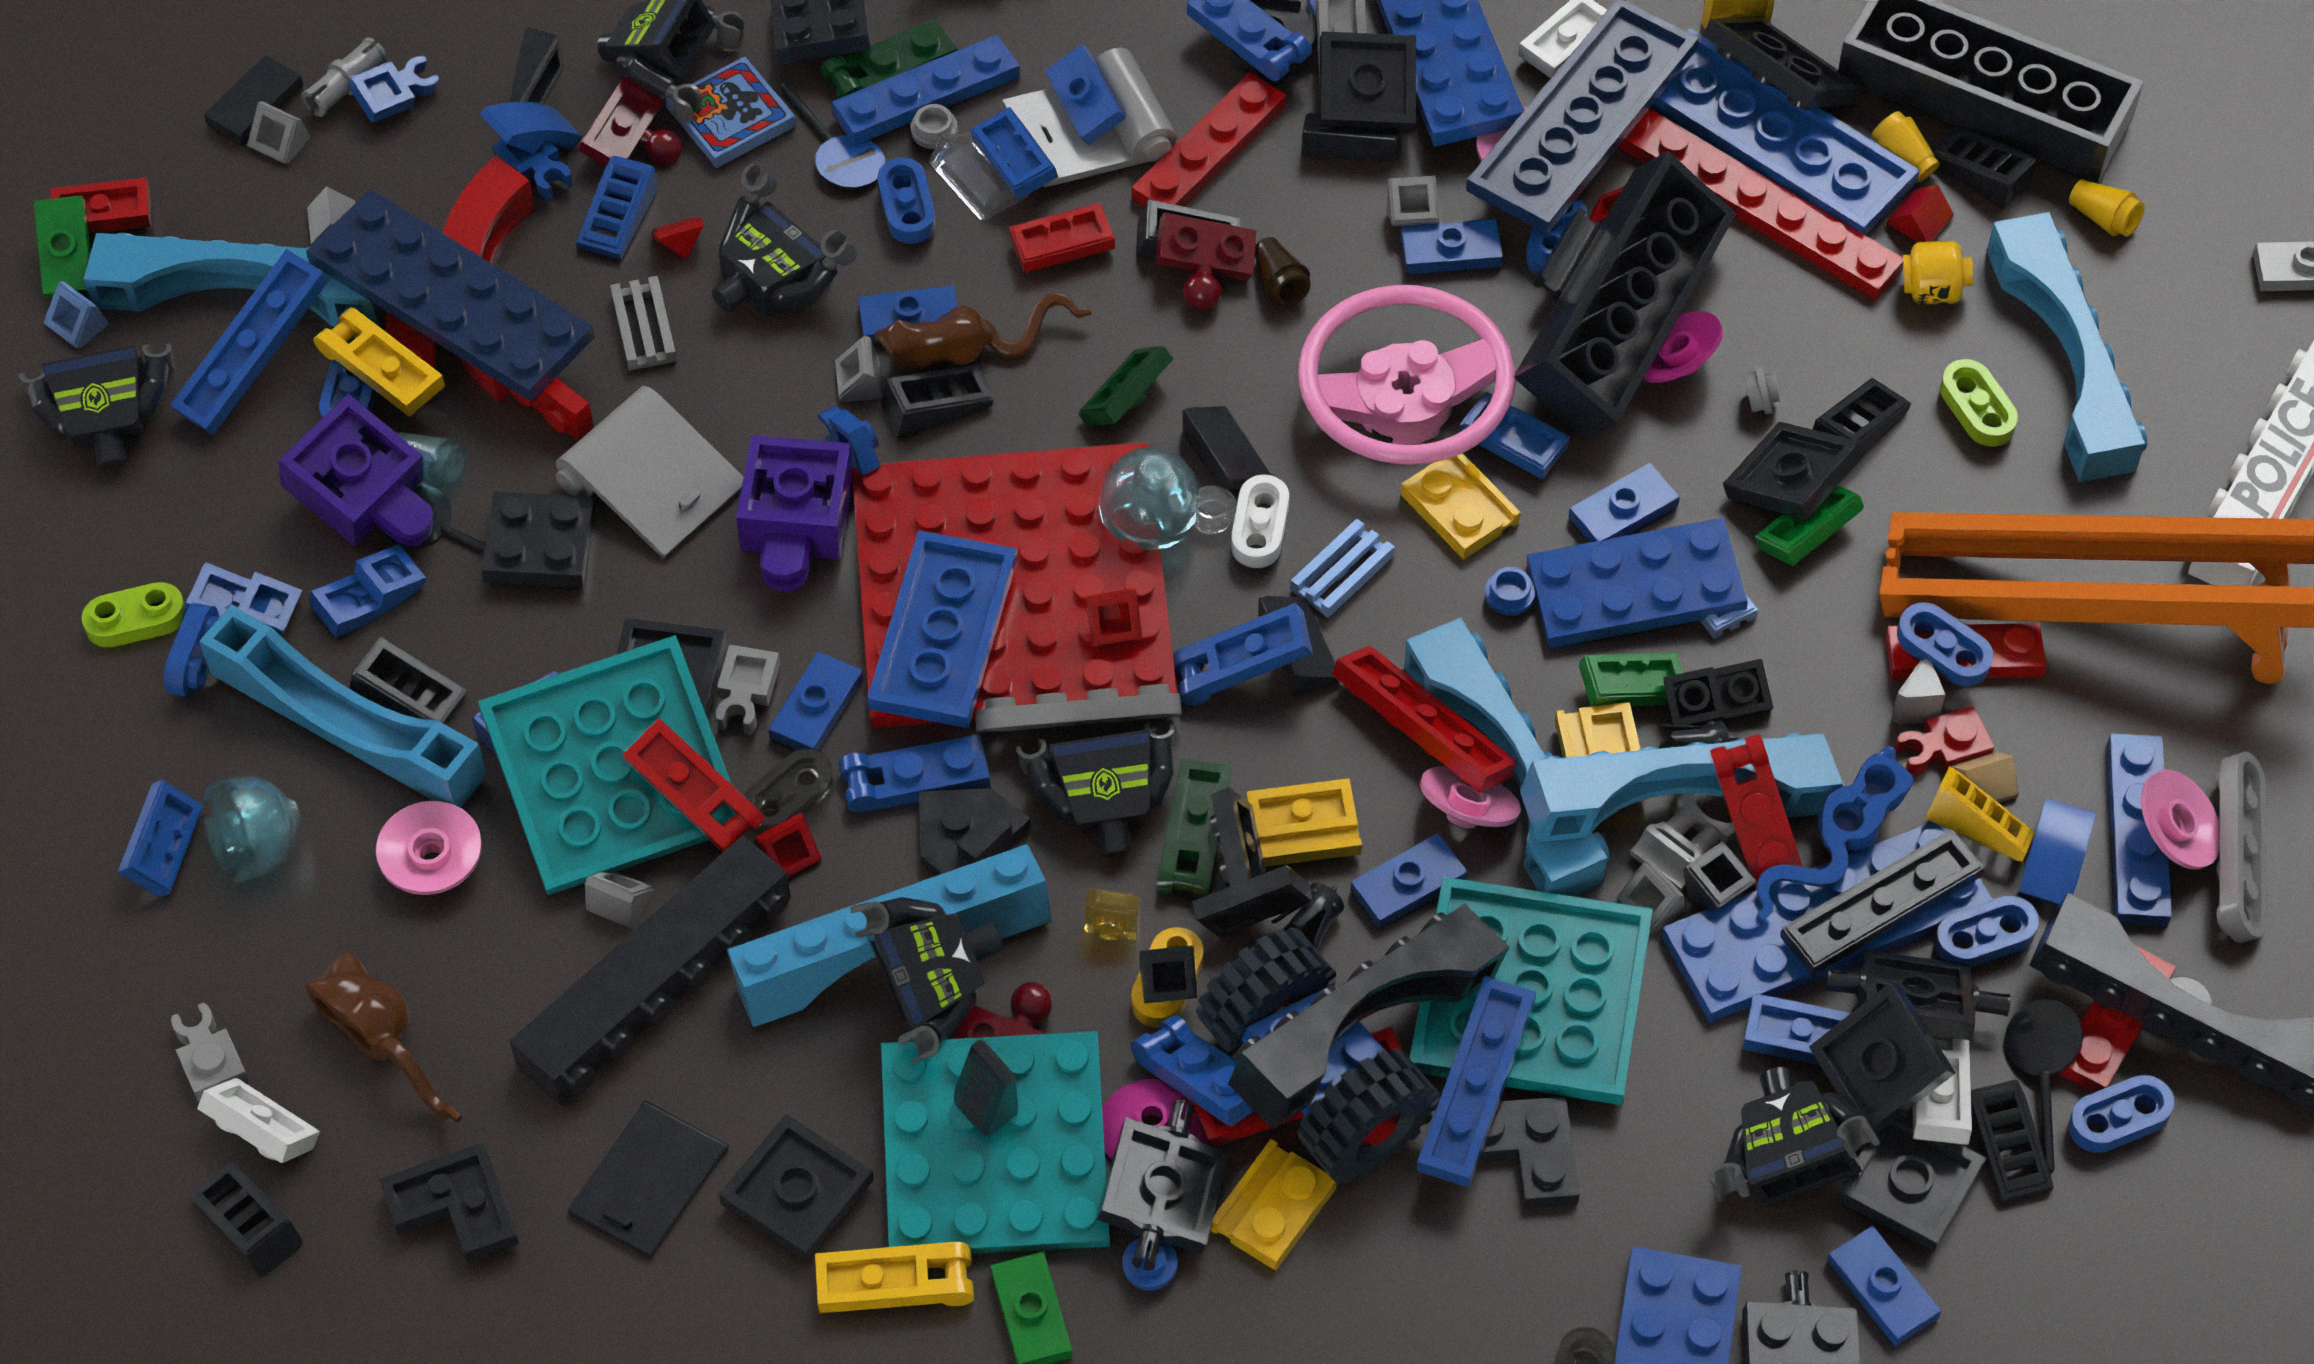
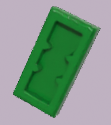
M81 195L33 201L43 295L45 298H53L57 284L61 281L67 283L80 294H87L84 276L91 253L85 199Z
M1838 485L1807 520L1783 513L1755 536L1759 550L1794 566L1864 509L1861 496Z
M1677 652L1584 655L1578 665L1591 707L1630 702V706L1668 705L1662 678L1683 673Z
M1044 1251L990 1265L993 1283L1016 1364H1052L1073 1358V1350Z

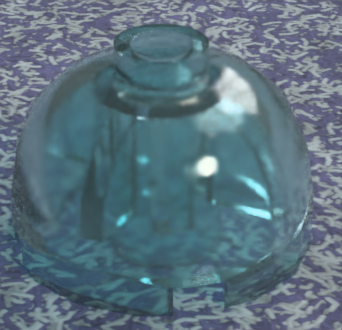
M1156 447L1138 448L1118 458L1107 471L1098 507L1103 524L1114 537L1122 542L1123 537H1126L1132 541L1139 542L1138 548L1147 550L1168 548L1184 540L1190 533L1191 526L1197 517L1200 490L1196 475L1181 457L1169 450Z
M254 775L235 776L208 784L204 793L203 803L213 800V815L204 818L205 829L211 849L221 869L224 872H228L233 866L238 874L233 879L236 883L261 877L277 870L289 858L296 841V829L301 824L300 813L296 803L292 799H287L285 794L275 784L265 778Z

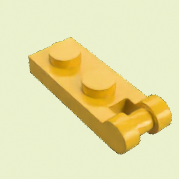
M350 307L338 317L340 323L333 329L325 328L313 338L316 347L329 360L335 359L409 417L445 387L441 373L353 307ZM352 337L355 338L351 343H347Z
M963 1242L815 1253L819 1314L943 1303L947 1306H964L974 1300L973 1282L967 1278V1268L972 1263L971 1250L969 1245ZM928 1269H943L945 1271V1278L929 1280Z

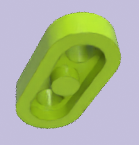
M1961 359L1950 363L1944 370L1940 393L1968 435L1975 442L1989 447H1997L2009 442L2015 433L2018 413L1990 371L1983 364L1970 359ZM1960 388H1964V389L1969 390L1970 392H1969V393H1964V392L1960 391L1959 389H1960ZM1985 424H1990V425H1993V426H1995V427H1989V426H1987V425H1985Z
M164 582L151 583L94 598L85 606L82 612V624L87 637L95 645L105 648L121 646L166 635L177 630L181 626L186 613L184 611L185 603L181 592L175 586ZM163 602L159 606H151L153 603ZM114 613L112 616L108 618H102L105 615Z

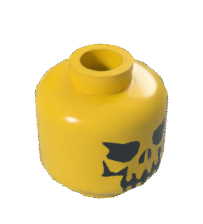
M1956 241L1916 243L1911 249V254L1903 255L1904 293H1912L1914 302L1919 305L1954 304L1959 302L1963 295V286H1973L1972 257H1962V249Z

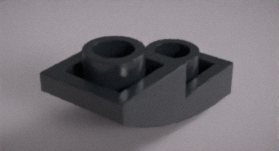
M1762 659L1716 669L1708 667L1662 678L1673 725L1696 726L1706 724L1708 721L1730 720L1769 712L1774 709Z

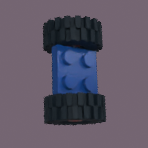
M1289 928L1285 932L1283 929L1274 931L1270 939L1266 935L1257 939L1255 946L1250 950L1246 946L1237 953L1239 955L1238 959L1233 963L1228 961L1220 969L1223 973L1219 977L1210 980L1207 984L1210 991L1201 994L1198 1000L1201 1005L1196 1008V1014L1232 1059H1234L1238 1049L1247 1040L1256 1035L1261 1039L1273 1032L1276 1024L1286 1014L1293 1010L1300 1014L1311 1006V1003L1321 991L1330 985L1335 986L1336 981L1334 978L1337 976L1336 972L1300 930L1297 931L1296 928ZM1358 1021L1337 1038L1328 1051L1326 1073L1312 1103L1301 1110L1304 1116L1300 1122L1302 1128L1298 1130L1299 1140L1334 1182L1339 1184L1342 1181L1350 1183L1353 1182L1356 1176L1360 1179L1368 1176L1372 1168L1375 1166L1380 1168L1387 1163V1159L1394 1153L1397 1156L1406 1149L1404 1145L1409 1140H1415L1421 1133L1419 1128L1422 1125L1428 1124L1432 1119L1433 1115L1430 1112L1436 1110L1439 1103L1437 1099L1440 1095L1403 1050L1392 1049L1388 1053L1363 1024Z

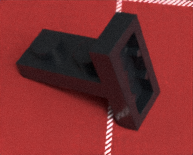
M1230 787L1211 794L1215 814L1211 816L1210 823L1216 839L1222 846L1224 861L1220 862V872L1228 888L1192 901L1196 921L1218 937H1222L1288 910L1313 902L1309 882L1287 865L1266 873L1252 805Z

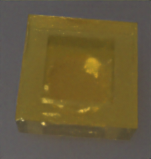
M1088 888L1084 905L1085 932L1095 933L1097 936L1107 940H1120L1122 938L1137 940L1141 923L1140 896Z

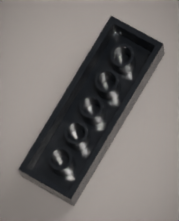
M1868 0L1843 42L1838 67L1839 71L1859 83L1866 91L1954 126L1957 125L2097 183L2134 118L2144 83L2140 79L1938 0Z
M1669 151L1634 169L1515 372V380L1583 440L1618 424L1737 213Z

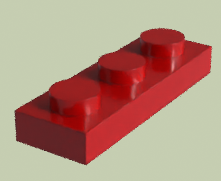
M2040 623L1965 624L1985 638L1993 650V662L1986 678L2044 676L2047 665ZM1888 626L1885 638L1891 680L1908 679L1920 660L1908 653L1900 645L1897 638L1898 626ZM1915 632L1922 639L1930 638L1926 632ZM1956 661L1957 664L1963 667H1972L1968 661ZM1937 673L1939 679H1946Z
M2136 946L2154 968L2168 980H2171L2176 969L2175 965ZM2093 1001L2081 1021L2084 1032L2082 1049L2074 1063L2058 1074L2095 1093L2110 1086L2144 1026L2140 1021L2118 1010L2103 1008Z

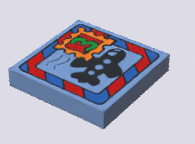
M745 56L693 83L701 94V109L690 105L693 109V120L691 122H683L677 119L674 115L673 100L666 97L667 109L716 169L796 127L795 115Z

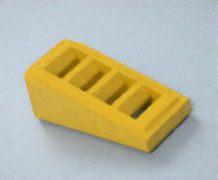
M1950 766L1926 814L1927 820L1949 830L1953 829L1955 833L2018 862L2023 861L2035 834L2031 828L1971 780Z

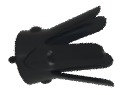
M1721 720L1715 722L1708 721L1703 726L1660 724L1662 729L1674 732L1671 733L1672 740L1661 743L1659 749L1682 747L1695 742H1704L1706 744L1725 743L1738 740L1739 737L1738 735L1729 736L1727 728Z
M1312 883L1310 890L1313 902L1288 910L1271 920V923L1279 922L1300 908L1283 930L1286 932L1289 928H1296L1297 931H1301L1312 921L1315 922L1308 940L1318 950L1327 929L1334 919L1344 911V903L1336 893V886L1330 888L1321 883Z

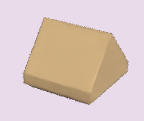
M1997 751L1950 765V767L1963 774L1998 803L2017 798L2019 795L2014 758L2011 755Z

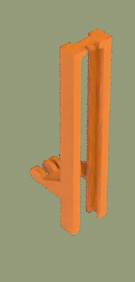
M1892 512L1887 539L1889 549L1885 552L1887 566H1883L1879 590L1884 618H1901L1902 613L1909 606L1916 603H1931L1956 619L2228 626L2256 652L2252 655V676L2258 682L2268 685L2280 683V680H2283L2285 670L2284 651H2286L2288 629L2314 628V587H2291L2289 564H2314V519ZM1902 556L2250 563L2265 577V581L2260 583V586L1918 579L1899 578Z

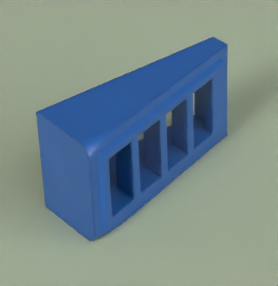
M616 155L611 157L603 172L576 240L577 248L622 260L658 191L654 167ZM615 196L626 198L631 201L626 202L619 199H615ZM606 213L624 217V219L620 220L617 218L606 216ZM601 228L618 234L615 238L597 233V230Z

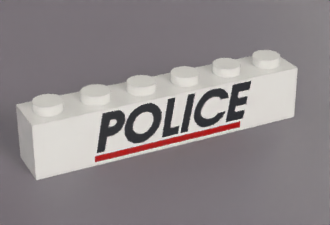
M2314 341L2307 352L2299 349L2295 354L2286 374L2292 380L2288 387L2281 383L2277 386L2267 407V410L2272 412L2271 417L2268 421L2259 418L2247 442V445L2253 447L2250 454L2247 456L2239 453L2227 478L2233 484L2229 491L2222 488L2218 490L2208 510V516L2219 518H2289L2314 473ZM2191 562L2188 574L2212 585L2251 586L2259 571L2250 563Z

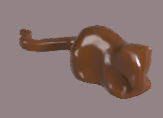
M1052 292L1044 295L1035 304L1023 336L1015 341L1002 339L991 322L982 318L976 310L965 305L954 307L949 312L941 315L935 322L920 321L909 323L897 320L885 328L878 329L874 334V340L884 346L887 353L894 357L898 370L904 373L919 372L933 364H945L948 366L970 364L976 360L985 345L990 346L997 354L1005 358L1017 359L1026 355L1036 343L1044 316L1050 308L1063 306L1076 318L1090 316L1091 310L1090 307L1079 308L1064 293Z
M350 950L345 951L335 959L326 969L325 973L316 977L314 981L306 983L308 996L316 1010L326 1020L341 1029L364 1054L378 1061L384 1062L388 1058L393 1060L403 1071L420 1098L437 1116L443 1120L451 1118L457 1124L462 1120V1115L454 1106H448L433 1090L410 1051L400 1042L410 1020V1011L404 996L390 983L369 975L363 963Z

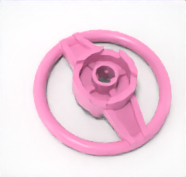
M1418 285L1378 287L1363 291L1341 301L1327 311L1313 326L1301 350L1298 364V380L1301 395L1307 410L1318 426L1334 441L1352 452L1373 460L1392 464L1415 465L1438 462L1455 457L1475 447L1486 439L1500 424L1510 406L1515 389V366L1512 353L1505 337L1494 322L1480 309L1456 295ZM1410 304L1438 309L1460 319L1481 337V340L1442 354H1438V350L1433 343L1425 340L1414 343L1391 344L1376 351L1367 352L1361 359L1359 372L1318 374L1320 355L1331 335L1354 316L1381 306ZM1495 381L1494 393L1490 403L1473 424L1444 440L1420 444L1435 438L1440 433V427L1452 415L1453 406L1462 403ZM1341 420L1363 424L1365 429L1371 434L1374 429L1381 435L1392 437L1393 441L1392 443H1386L1364 436Z

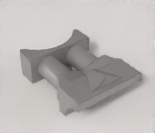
M1682 794L1677 799L1673 813L1675 815L1667 822L1662 821L1658 824L1648 825L1639 841L1630 850V855L1641 864L1646 859H1650L1680 892L1686 888L1683 869L1722 841L1728 847L1736 841V834L1732 823L1714 820L1703 813L1695 801L1694 794ZM1690 828H1693L1698 834L1689 841L1683 835Z

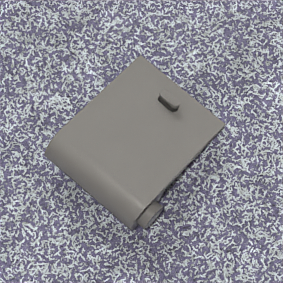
M1122 47L1113 48L1105 51L1095 59L1126 118L1089 145L1080 138L1053 87L1002 100V109L1012 108L1056 168L1058 178L1043 185L1044 188L1150 161L1157 162L1167 152L1172 151V147L1177 141L1176 132L1133 54L1128 49Z
M641 386L556 460V468L558 470L555 475L556 479L568 494L590 497L595 492L662 559L667 557L741 490L743 476L666 400L648 386Z

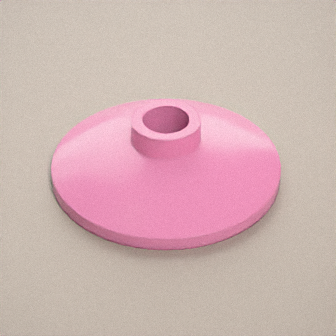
M1446 766L1430 768L1422 775L1420 788L1424 796L1433 805L1446 813L1450 822L1459 827L1474 828L1476 825L1504 827L1513 824L1519 817L1521 806L1518 799L1502 784L1495 785L1479 793L1474 788L1463 783L1459 776Z
M2161 770L2151 775L2142 788L2141 808L2147 829L2157 846L2173 862L2188 869H2202L2213 863L2220 852V823L2215 809L2206 794L2193 780L2180 772Z
M424 801L401 809L385 823L376 843L377 862L385 878L395 887L405 892L419 895L442 893L461 884L474 871L482 851L481 835L474 819L462 808L443 801ZM429 853L440 854L433 859H423Z

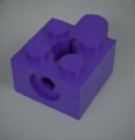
M349 394L279 459L280 485L354 547L376 526L397 543L407 548L419 546L432 533L433 509L430 504L413 491L423 481V455Z
M751 435L736 521L741 552L761 553V574L765 584L773 590L788 592L801 588L808 577L811 557L840 560L853 487L851 443Z

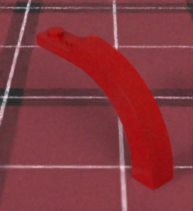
M494 156L478 171L462 191L444 225L443 234L490 263H493L497 252L506 238L535 210L529 179L498 156ZM460 358L473 379L497 402L501 401L511 392L521 405L525 407L531 405L541 412L555 431L561 434L567 432L577 441L594 428L590 403L558 378H555L530 402Z

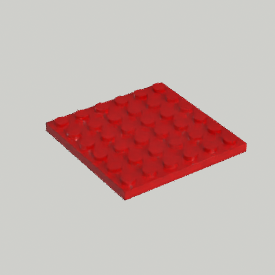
M1148 442L881 463V467L865 475H862L853 468L852 479L868 693L918 530L1017 548L1016 566L971 721L976 720V710L985 709L984 700L990 698L1015 697L1016 705L1036 704V695L1066 693L1067 701L1088 700L1087 691L1109 688L1118 689V697L1139 695L1138 687L1156 684H1169V692L1177 693ZM1136 588L1143 639L1092 647L1085 596ZM870 710L871 729L938 724V722Z

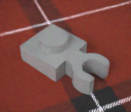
M729 645L717 685L718 697L724 699L716 710L719 730L725 731L730 717L742 715L744 716V733L751 735L757 725L754 704L769 706L781 664L778 652Z
M204 1002L198 1005L202 1020L194 1027L184 1026L178 1014L171 1017V1023L178 1040L185 1044V1046L176 1049V1052L198 1102H200L204 1090L234 1078H238L244 1083L249 1081L227 1029L225 1028L215 1033V1019L211 1009Z

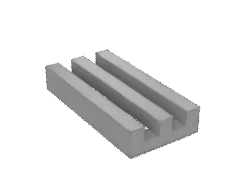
M658 276L648 277L649 284L640 285L639 279L629 281L630 287L621 289L620 283L610 285L629 371L677 362ZM652 297L665 352H655L643 298ZM632 300L646 354L636 357L624 302Z

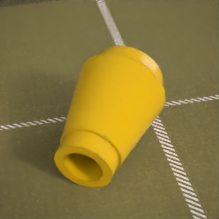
M1900 111L1894 112L1885 118L1872 132L1871 137L1877 144L1920 170L1917 182L1927 179L1939 167L1940 163L1935 158L1911 116L1905 117Z
M2084 179L2076 183L2069 197V204L2077 208L2078 211L2112 236L2119 234L2125 237L2130 236L2138 227L2145 210L2144 202L2137 199L2135 192L2088 182Z

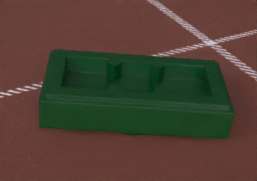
M1164 346L1135 349L1079 410L1078 415L1087 427L1115 424L1127 410L1138 406L1148 396L1147 388L1171 363L1173 357Z

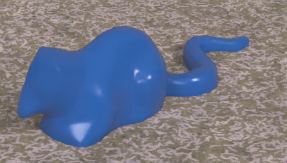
M1885 747L1879 754L1875 753L1870 756L1861 766L1854 783L1832 792L1821 806L1817 815V826L1821 834V840L1831 854L1830 865L1820 870L1795 865H1778L1768 868L1760 875L1756 886L1757 895L1762 904V909L1757 914V918L1763 922L1773 912L1769 889L1774 883L1787 881L1814 887L1833 886L1843 879L1848 868L1847 852L1865 849L1877 840L1879 827L1884 821L1885 815L1901 804L1913 783L1911 774L1895 760L1896 754L1893 747Z

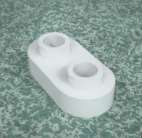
M1257 475L1248 479L1240 489L1231 535V550L1235 559L1244 566L1250 568L1269 566L1277 560L1281 553L1289 511V490L1286 484L1279 478L1272 475ZM1260 504H1268L1271 507L1266 509L1257 506ZM1261 545L1263 548L1255 549L1250 548V546Z

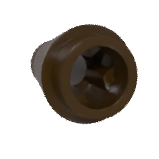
M1267 237L1260 240L1255 245L1254 258L1268 297L1281 305H1293L1300 302L1306 297L1311 287L1308 268L1280 244L1276 238Z

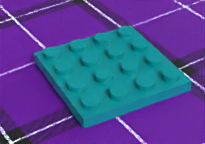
M676 635L478 701L479 709L547 896L586 883L587 877L600 872H618L709 840L705 834L633 769L622 756L660 718L732 785ZM724 804L712 817L723 826L735 813Z
M1443 877L1436 914L1443 912L1445 915H1448L1465 903L1509 946L1494 979L1536 991L1535 1003L1505 1087L1623 1105L1653 908ZM1479 989L1459 1003L1443 1001L1420 1002L1410 1060L1422 1074L1448 1078Z
M1098 1031L946 1039L939 1045L938 1052L934 1056L916 1064L910 1062L918 1054V1047L914 1041L901 1045L899 1042L881 1043L889 1247L963 1242L969 1245L971 1254L1110 1247L1109 1224L1096 1220L1106 1185ZM979 1039L985 1040L1016 1076L1018 1114L988 1137L982 1136L954 1103V1091L971 1045Z

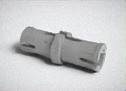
M368 37L343 60H334L328 65L327 73L309 89L302 92L301 98L306 108L312 111L318 105L319 107L314 111V115L322 117L346 94L352 95L348 88L350 77L384 64L387 61V54L384 48L377 43L370 50L375 40Z

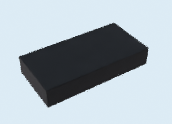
M265 55L204 114L206 124L243 146L249 140L258 102L263 101L275 108L281 109L304 86L302 76Z

